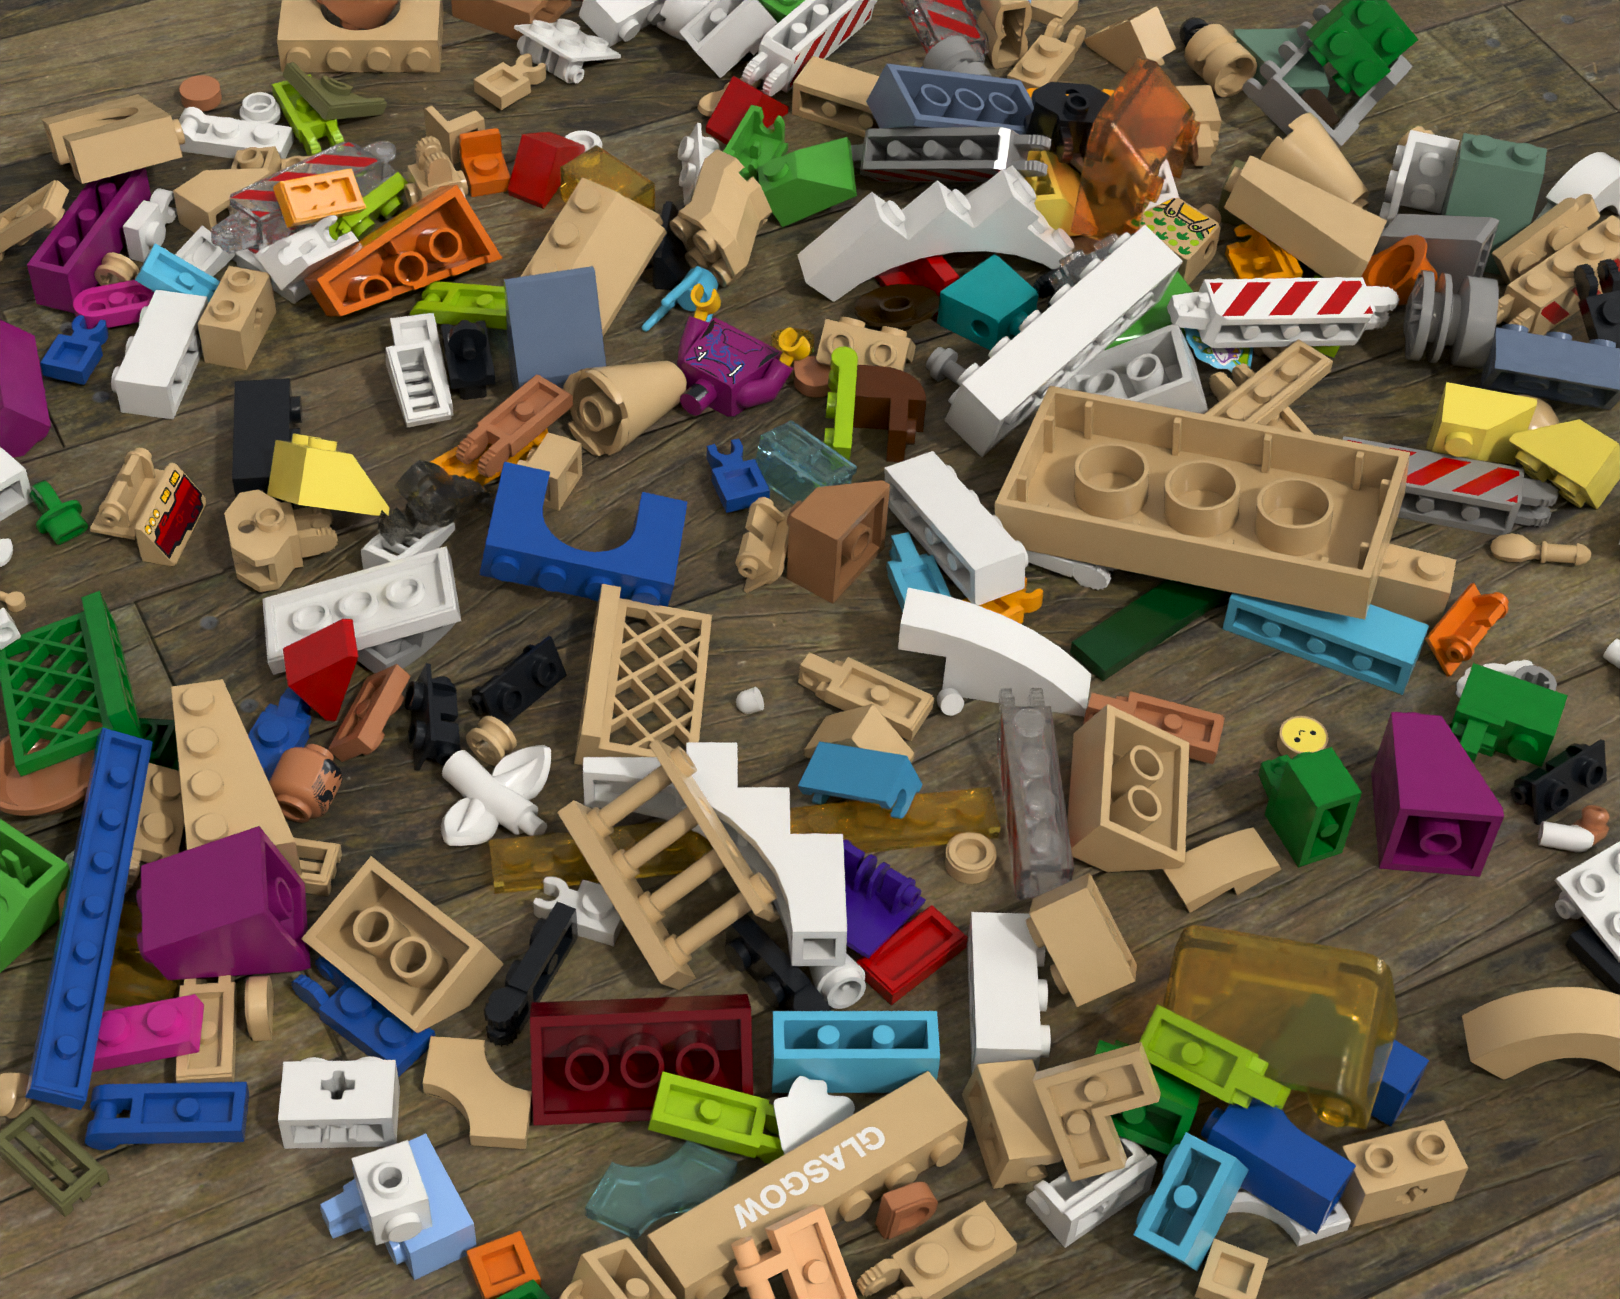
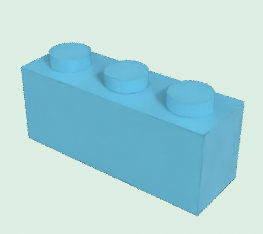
M773 1011L771 1035L772 1093H789L792 1084L799 1076H804L810 1080L825 1081L828 1088L827 1093H891L927 1071L937 1081L940 1064L937 1011Z

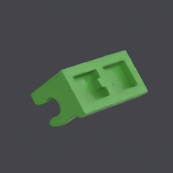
M755 105L750 106L723 152L737 158L745 167L739 174L746 181L754 177L759 183L758 166L767 163L773 158L784 156L788 151V143H784L785 123L783 118L778 115L773 124L775 129H768L762 122L764 118L762 107Z

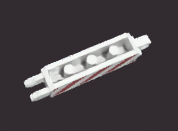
M805 0L764 35L758 54L747 64L743 71L742 81L752 85L761 78L765 80L762 87L763 93L769 96L775 95L780 90L787 93L793 88L794 80L812 56L826 59L871 20L874 5L878 0Z
M1363 277L1204 279L1199 292L1172 295L1167 310L1174 326L1179 325L1180 328L1198 329L1202 342L1211 348L1289 347L1298 339L1309 346L1355 345L1365 330L1382 329L1383 326L1385 327L1389 319V313L1387 312L1389 310L1393 311L1400 299L1393 288L1366 286Z

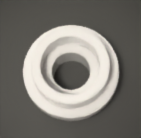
M256 92L246 96L240 108V118L245 121L275 124L281 118L279 104L272 95L264 92Z

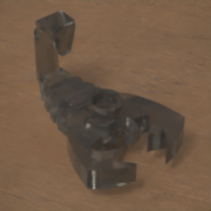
M419 460L400 477L394 486L408 502L406 503L405 514L397 507L389 516L381 510L378 520V531L390 546H394L398 543L409 542L412 538L424 536L438 527H446L455 519L460 518L462 515H468L471 511H484L491 518L496 496L478 481L475 482L471 478L467 479L465 476L449 475L439 465Z

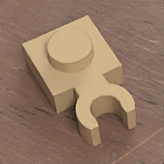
M529 53L518 57L516 64L512 67L502 62L474 79V92L502 110L530 94L531 85L539 84L546 79V64L542 62L532 67V55Z

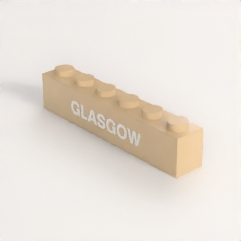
M927 1071L648 1234V1262L677 1299H723L729 1292L730 1287L738 1283L733 1270L737 1265L731 1248L733 1242L752 1236L759 1256L773 1250L765 1228L813 1204L824 1206L831 1227L843 1219L846 1222H850L859 1218L870 1208L872 1202L883 1196V1194L913 1183L918 1174L935 1164L941 1167L954 1160L963 1149L968 1119L931 1073Z

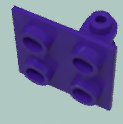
M844 839L847 917L846 946L869 959L925 903L926 899L920 896L922 891L915 886L916 881L913 878L905 877L890 868V865L886 862H882L876 868V856L870 854L864 859L865 852L853 846L851 841Z

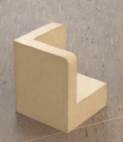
M433 106L424 108L426 136L436 137L439 140L442 152L449 157L453 165L461 162L459 135L485 130L484 118L475 110L447 121Z

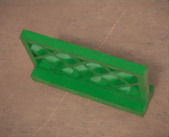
M100 591L81 597L84 608L83 612L21 634L19 639L0 650V682L15 767L21 777L94 750L97 737L102 728L144 739L118 627ZM82 631L70 645L60 643L66 636ZM32 650L31 654L23 662L10 660L12 656ZM49 654L60 656L50 668L40 667ZM76 660L86 662L77 674L66 672ZM28 678L38 680L29 692L18 690ZM55 684L65 686L56 698L45 696ZM82 690L93 692L83 705L72 703ZM34 708L45 710L34 723L23 721ZM61 714L72 716L62 729L51 727ZM89 720L102 723L103 727L84 734H78ZM40 738L51 741L46 748L27 754Z

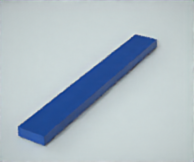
M102 728L97 737L25 1098L81 1110L86 1103L153 741L107 728Z

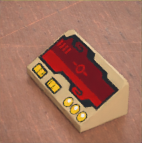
M169 463L166 466L134 528L142 561L175 566L206 506V498L175 463Z

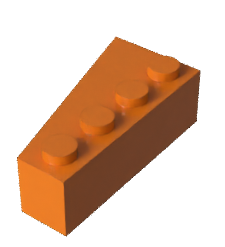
M458 185L440 186L303 280L326 316L341 317L391 299L399 294L430 285V283L449 276L469 271L474 267L502 259V256Z

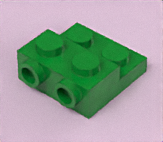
M1342 0L1306 32V35L1314 43L1308 48L1310 53L1322 67L1328 62L1331 63L1337 70V73L1332 78L1346 95L1354 90L1359 97H1362L1390 73L1391 70L1387 66L1419 40L1386 0Z

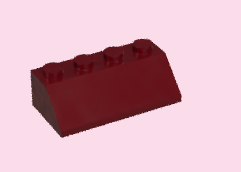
M748 994L531 1003L530 1041L533 1126L650 1121L662 1072L753 1095L752 1018Z

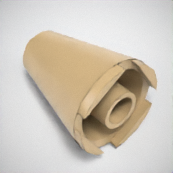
M1310 112L1292 121L1288 127L1293 132L1284 139L1277 136L1262 155L1260 160L1364 210H1367L1370 205L1366 201L1370 192L1318 118Z
M670 361L581 369L569 375L563 385V390L572 394L573 407L570 408L573 421L567 423L576 440L581 443V446L592 455L601 456L608 454L609 456L616 454L680 403V397L686 391V377L682 370Z

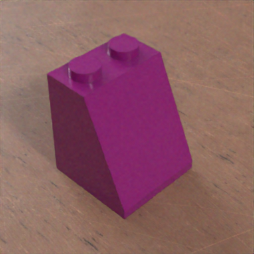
M1391 712L1371 772L1379 869L1480 877L1504 818L1503 807L1442 716L1416 712Z
M260 826L141 866V889H138L136 894L138 907L142 913V932H139L137 936L138 947L143 959L147 963H153L167 980L296 972L311 968L309 945L301 939L308 931L305 883Z

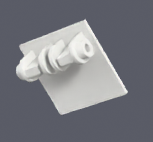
M558 19L554 23L533 20L532 24L514 26L515 30L524 34L517 42L520 54H531L532 62L537 65L543 62L546 64L548 72L554 73L555 76L569 84L573 82L579 83L583 79L584 70L582 66L584 61L621 58V54L608 47L609 43L606 40L583 33L579 30L580 26L571 20Z
M1619 841L1557 877L1554 881L1562 890L1559 900L1555 903L1558 914L1564 919H1579L1583 916L1620 963Z

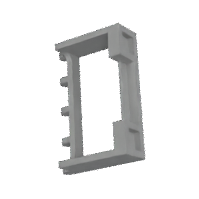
M1319 5L1313 11V17L1318 22L1331 10L1326 5ZM1303 22L1297 28V34L1305 43L1298 49L1291 41L1283 42L1279 46L1278 52L1286 63L1279 68L1273 61H1265L1260 66V73L1268 82L1262 86L1256 79L1250 78L1243 84L1242 88L1244 93L1286 135L1293 132L1288 127L1292 121L1310 112L1318 118L1337 147L1340 148L1360 126L1358 123L1400 82L1413 66L1401 54L1387 66L1391 72L1360 97L1340 121L1331 128L1282 79L1309 51L1308 48L1314 44L1306 35V32L1313 25L1309 22Z

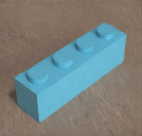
M1232 593L1222 629L1403 695L1420 655L1429 625L1370 604L1366 619L1364 620Z

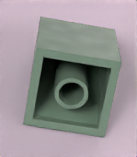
M1463 133L1441 209V215L1493 217L1500 220L1484 272L1501 275L1491 253L1531 224L1544 176L1547 149L1536 147L1529 143H1515L1494 139L1487 135Z

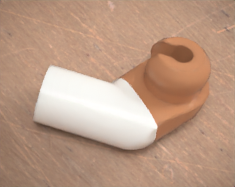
M1588 805L1582 809V818L1571 826L1542 821L1538 833V845L1572 852H1585L1606 837L1609 831V827L1606 824L1609 821L1610 815L1606 809L1600 806Z

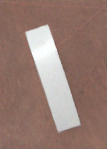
M913 588L907 589L900 624L898 649L946 657L942 689L954 688L963 698L1085 716L1091 673L1059 646L1034 630L976 604L938 593Z

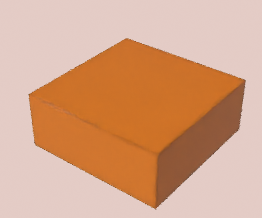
M521 1231L466 1251L467 1262L482 1299H496L532 1279L541 1287V1278Z

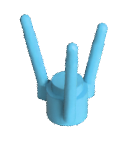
M699 266L692 268L681 283L661 300V306L642 325V330L644 332L649 331L677 303L687 311H695L696 306L690 296L691 290L696 284L701 283L704 287V294L700 302H707L711 298L713 289L715 288L717 291L718 288L715 276L709 270ZM713 314L707 316L706 322L712 320Z

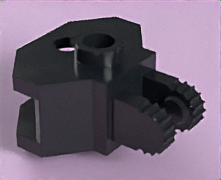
M1049 82L1034 90L1031 97L1034 107L1033 112L1025 116L1023 122L1026 134L1043 135L1050 138L1051 146L1049 152H1056L1060 163H1069L1072 160L1073 153L1081 154L1083 164L1094 165L1098 157V143L1105 139L1115 110L1113 98L1089 84Z

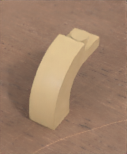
M1583 987L1534 989L1504 996L1462 1015L1470 1062L1503 1080L1537 1064L1562 1058L1597 1060L1620 1072V995Z

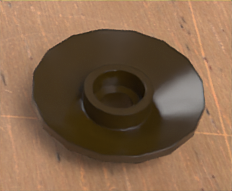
M913 284L889 285L865 293L856 301L854 311L857 318L869 326L881 328L882 326L907 331L912 325L931 318L939 310L940 298L934 290L925 286Z

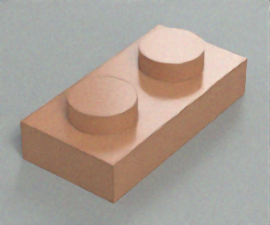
M398 664L368 676L328 750L341 762L361 754L369 755L384 739L385 733L382 730L389 717L403 703L404 696L402 692L411 676Z

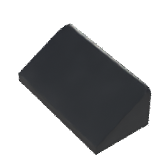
M666 201L663 204L661 219L664 223L661 226L665 228L667 233L653 255V286H655V289L672 291L690 271V265L685 258V254L688 251L669 225L670 221L679 212L673 202Z

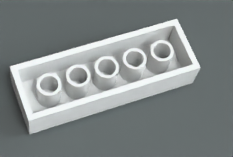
M1146 225L1132 236L1128 232L1124 233L1109 249L1111 254L1104 261L1095 258L1081 272L1079 277L1082 280L1073 287L1068 283L1061 287L1049 301L1051 306L1043 313L1039 310L1032 312L1020 325L1019 330L1021 332L1012 340L1007 336L1002 338L989 352L988 356L990 359L981 367L977 363L972 364L959 377L957 383L960 387L948 400L951 407L944 421L981 457L986 455L1040 407L1049 385L1062 388L1161 300L1183 261Z

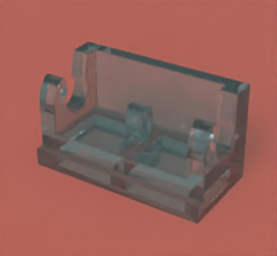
M792 420L762 434L760 437L756 455L759 469L767 485L792 504L804 501L817 487L851 484L852 476L856 474L857 466Z

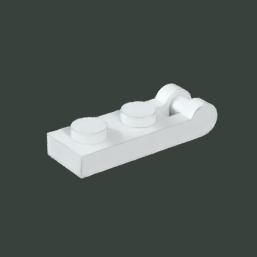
M195 107L185 108L179 118L185 137V144L180 145V149L183 152L234 159L237 150H244L249 147L263 148L276 146L280 158L285 159L294 142L293 127L238 120L230 117L209 116Z

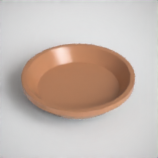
M61 714L51 727L62 729L72 716ZM89 720L78 734H84L103 727L102 723ZM10 734L7 735L0 742V811L21 816H46L60 813L78 805L86 797L95 749L21 777L15 767ZM40 738L27 754L46 748L51 741Z

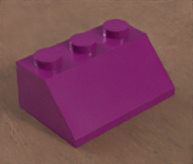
M0 320V447L15 458L24 456L37 442L42 441L51 428V421L47 408L35 335Z

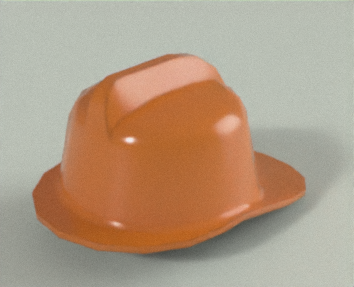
M1417 234L1407 236L1393 246L1371 256L1361 276L1366 286L1393 288L1397 295H1399L1398 305H1407L1408 297L1413 290L1420 270L1432 271L1435 282L1438 279L1437 271L1426 258V240Z

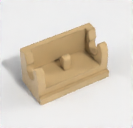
M1032 1059L977 1064L962 1093L993 1189L1003 1188L1007 1184L1026 1183L1044 1179L1048 1176L1045 1165L1058 1163L1063 1159L1033 1084V1078L1037 1071Z

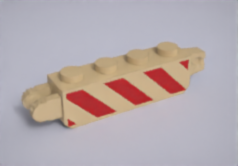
M1611 215L1508 284L1504 296L1498 299L1496 325L1504 321L1507 324L1527 327L1529 329L1528 333L1544 335L1580 310L1578 306L1580 299L1573 278L1574 268L1578 265L1587 263L1591 265L1599 284L1597 295L1603 294L1599 283L1597 267L1600 261L1612 259L1617 263L1618 271H1620V219Z

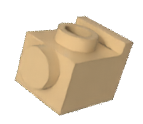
M549 432L538 448L533 447L530 450L526 461L519 460L517 463L522 466L550 471L543 506L559 511L582 476L581 443Z

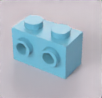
M1186 1132L1180 1145L1176 1144L1168 1154L1162 1171L1164 1176L1155 1194L1150 1195L1142 1205L1137 1217L1136 1224L1138 1227L1134 1236L1198 1272L1249 1169L1236 1157Z

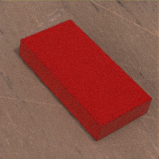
M931 905L896 931L869 959L863 956L856 963L863 968L865 981L890 1005H893L967 948L968 937Z

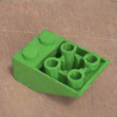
M0 819V973L60 918L58 898L61 892L67 888L70 876L68 863L2 819Z

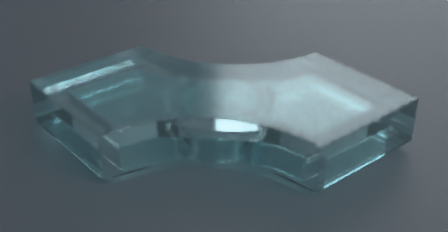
M687 1140L673 1156L654 1165L629 1167L612 1162L585 1207L586 1217L637 1239L656 1220L671 1214L687 1212L727 1189L737 1172V1161Z

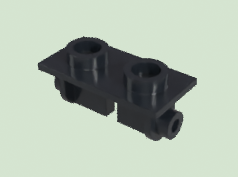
M546 637L535 646L527 645L523 649V653L503 669L504 672L500 676L495 675L483 686L475 687L472 690V697L468 700V703L475 713L481 715L487 712L490 716L508 725L567 676L552 637Z
M426 663L417 681L409 683L405 695V708L411 711L407 746L409 749H413L414 770L416 771L421 769L426 758L436 759L437 763L445 765L454 753L461 750L459 724L447 722H455L458 717L456 686L451 683L448 677L439 676L432 678L431 664Z
M1600 739L1591 746L1584 743L1580 745L1576 743L1571 744L1565 751L1545 763L1546 771L1538 767L1526 776L1517 778L1510 792L1516 803L1520 805L1526 803L1533 807L1534 823L1540 825L1542 821L1548 820L1607 781L1605 741Z

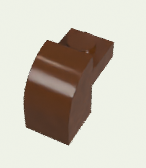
M857 365L853 427L888 430L886 462H902L905 458L906 445H914L916 432H923L926 410V393L918 380L902 370L884 366Z

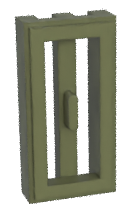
M35 1104L0 1131V1157L64 1217L74 1210L72 1205L78 1199L84 1202L92 1195L90 1189L98 1184L102 1187L110 1180L107 1170ZM32 1123L80 1167L85 1174L80 1178L76 1177L25 1128ZM13 1138L18 1141L59 1179L67 1189L62 1192L9 1141Z

